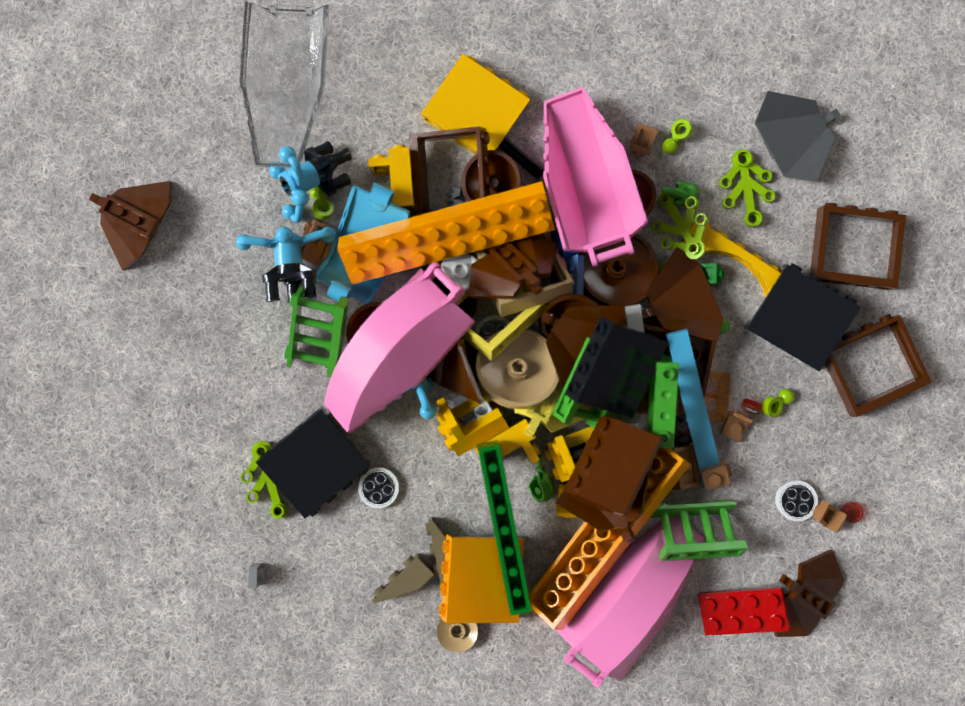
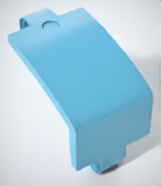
M376 182L373 183L374 187L371 193L356 185L351 188L336 233V239L333 241L328 256L316 272L315 280L330 286L327 297L336 302L339 301L341 296L347 298L351 296L366 304L371 303L387 276L351 284L337 250L339 237L409 218L410 211L392 203L394 191Z

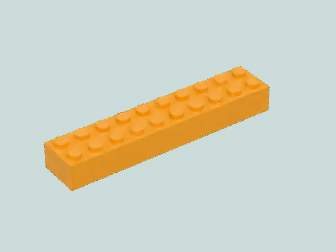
M541 181L339 237L337 250L351 284H356L555 229Z
M659 448L653 459L642 515L635 522L630 523L634 536L637 535L691 465L671 448ZM584 522L529 593L531 608L553 630H563L630 544V542L623 541L620 528L601 532Z

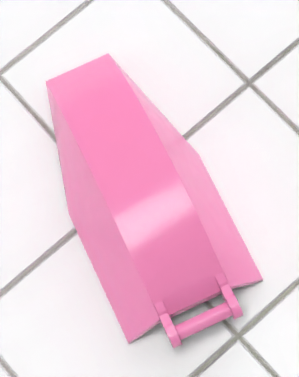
M583 87L544 101L545 153H543V159L545 161V171H543V177L564 251L588 252L593 267L599 266L598 263L627 253L629 255L635 254L630 238L642 229L648 221L623 145L620 144L615 133L610 129ZM622 241H625L626 245L597 255L595 254V250Z
M438 262L432 263L426 272L421 268L400 290L382 303L363 323L340 357L331 376L324 405L348 433L353 432L369 421L370 416L377 411L386 409V405L393 400L403 397L402 394L410 388H416L474 325L475 321L456 305V302L464 295L465 289L461 285H457L444 273ZM435 277L451 291L448 296L432 281Z
M669 517L674 541L677 544L687 543L681 519L679 517ZM661 520L624 550L563 630H556L572 646L565 655L563 662L567 665L571 664L592 681V685L596 688L601 685L607 675L621 682L670 618L696 560L660 561L659 552L666 544ZM692 528L695 541L703 543L704 537ZM579 652L601 670L596 674L579 661L575 655Z

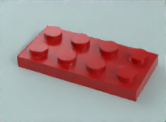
M783 586L699 592L697 594L705 635L790 631L791 629Z

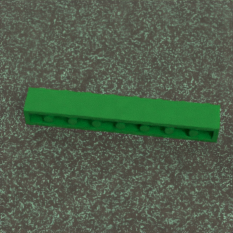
M497 440L476 444L509 612L511 616L531 612L500 445Z

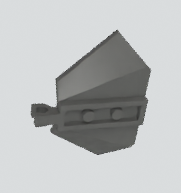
M767 91L754 124L764 140L763 143L770 156L775 160L784 177L818 181L836 138L827 128L826 124L841 115L836 108L821 117L816 100Z

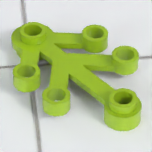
M740 149L732 156L733 166L718 183L721 189H728L732 185V179L740 170L741 179L729 196L722 200V206L725 209H731L735 205V200L743 191L747 212L744 216V223L748 227H756L761 223L762 215L759 211L755 210L752 190L762 196V200L765 203L773 201L775 193L772 190H767L752 179L749 175V170L758 175L761 183L769 182L772 179V173L754 163L753 156L748 150ZM739 157H744L745 163H741ZM763 173L768 175V180L762 178ZM722 180H727L728 186H724ZM766 193L771 194V200L765 197ZM726 199L731 200V206L726 205ZM749 216H753L755 218L754 223H751L749 221Z
M662 192L659 196V203L668 209L677 226L667 225L657 220L653 222L652 230L658 234L664 232L683 236L686 243L675 242L672 238L665 237L661 241V247L666 250L679 247L685 251L688 258L693 260L700 259L706 251L702 239L705 227L709 223V217L699 213L694 219L696 209L699 207V200L690 196L685 200L687 211L685 219H683L675 204L677 198ZM668 196V200L664 202L665 197ZM694 200V205L690 207V202ZM704 217V221L700 223V218ZM693 219L697 224L694 237L690 232ZM661 224V228L657 230V225ZM670 240V245L666 247V242ZM696 245V246H697L696 251H695V252H692L693 246Z
M259 441L253 445L251 452L254 458L248 469L240 476L243 483H250L254 480V472L258 468L256 461L261 456L258 450L262 447L265 452L272 447L268 442ZM262 471L252 491L247 493L246 500L249 503L257 502L260 499V493L264 485L267 483L273 504L270 509L271 515L276 519H281L287 515L288 506L281 502L277 486ZM246 473L251 476L249 481L244 478ZM251 493L256 495V500L250 499ZM276 507L281 508V514L275 512Z

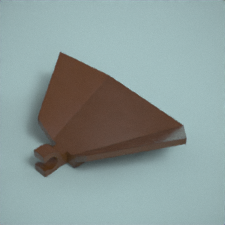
M171 181L119 188L112 195L108 194L106 199L94 193L91 194L89 200L101 206L98 211L101 213L100 225L123 271L142 258L171 204Z
M534 235L488 249L490 252L488 255L471 265L469 299H514L525 284H528L535 295L543 292V288L539 286L541 283L537 277L551 276L558 244L539 235Z
M676 247L648 290L651 309L642 310V319L646 321L655 317L656 322H659L664 330L675 332L687 329L689 336L717 342L724 318L700 263L688 258L683 250Z
M625 305L568 307L559 318L547 310L543 312L541 320L553 326L546 340V345L562 389H564L587 337L591 338L600 316L627 326Z
M461 338L428 374V377L436 384L481 404L484 402V399L467 359L464 338Z
M651 466L626 517L577 502L565 491L562 492L555 503L601 532L620 528L623 541H633L636 538L630 523L635 522L642 515Z
M832 550L825 551L799 563L798 579L796 582L785 574L781 576L779 581L790 588V591L784 594L791 629L790 631L774 632V635L776 637L808 636L820 618L824 620L827 618L836 604L833 599L844 583V578Z

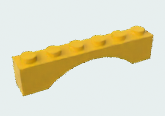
M695 222L692 224L690 231L693 237L697 228ZM708 223L702 239L706 247L705 253L724 255L743 264L757 278L766 297L779 277L780 269L775 265H768L763 262L761 256L755 253L750 254L745 250V246L738 242L733 243L725 233L721 231L716 232L711 229V225ZM696 245L692 248L693 252H695L697 249Z

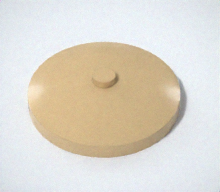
M526 329L493 361H490L478 352L475 372L483 392L497 404L511 409H528L547 400L554 392L559 381L546 345L547 339L532 330ZM501 331L491 335L486 342L489 343Z

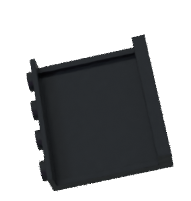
M793 263L790 266L784 264V269L751 321H748L744 328L815 370L820 371L861 307L856 305V299L848 295L843 297L837 294L839 292L837 288L829 284L826 287L820 284L821 279L812 274L807 276L801 273L803 270L801 267Z
M600 316L565 394L576 403L633 418L656 370V362H660L669 342L655 334H647Z
M323 406L256 461V464L304 518H307L309 515L311 517L316 515L321 510V505L325 502L327 504L332 502L337 497L336 493L338 491L349 488L353 484L352 480L357 476L362 477L369 471L368 467L370 466L369 460L366 461L327 415L328 412Z

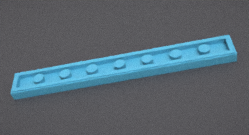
M683 329L666 334L667 342H669L668 346L672 362H679L678 387L700 472V469L720 464L688 330ZM700 472V476H701L703 488H704V490H706V489H705V486H704L703 479H702V475H701V472Z

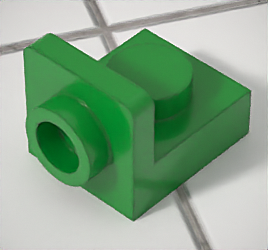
M700 263L709 285L720 286L721 280H724V269L721 268V265L718 263Z

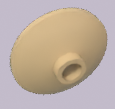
M442 619L439 620L437 638L446 650L456 653L464 652L470 649L476 642L478 636L477 623H445ZM459 626L461 632H454V627Z

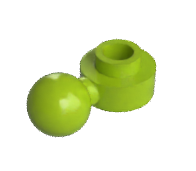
M679 119L674 122L671 128L673 136L663 142V151L666 154H674L678 150V142L686 141L692 136L693 126L689 121ZM686 128V132L681 134V131Z
M318 187L311 189L310 195L315 200L312 206V214L320 220L329 219L333 212L332 203L324 199L326 194Z
M785 388L778 393V397L768 396L762 404L763 413L773 418L778 417L783 410V404L788 405L794 401V392L791 389Z

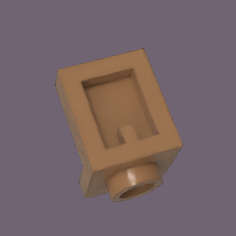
M737 409L736 412L730 411L720 434L740 442L748 424H752L753 420L748 418L749 414Z

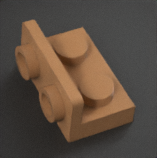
M310 220V222L305 224L303 233L305 235L330 226L317 220ZM319 239L311 241L307 245H302V259L320 267L327 257L333 242L325 243Z
M693 445L671 448L691 464L671 490H683L699 486L700 480Z

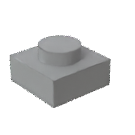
M254 563L249 567L248 588H257L261 585V582H264L265 570L262 569V564Z

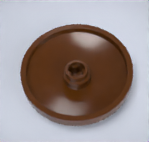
M636 233L630 238L635 254L629 255L627 253L598 263L599 266L593 267L588 252H579L578 255H584L583 290L594 301L601 305L629 306L640 303L648 296V290L658 276V260L651 245L639 234ZM622 241L595 250V254L597 255L626 245L625 241Z

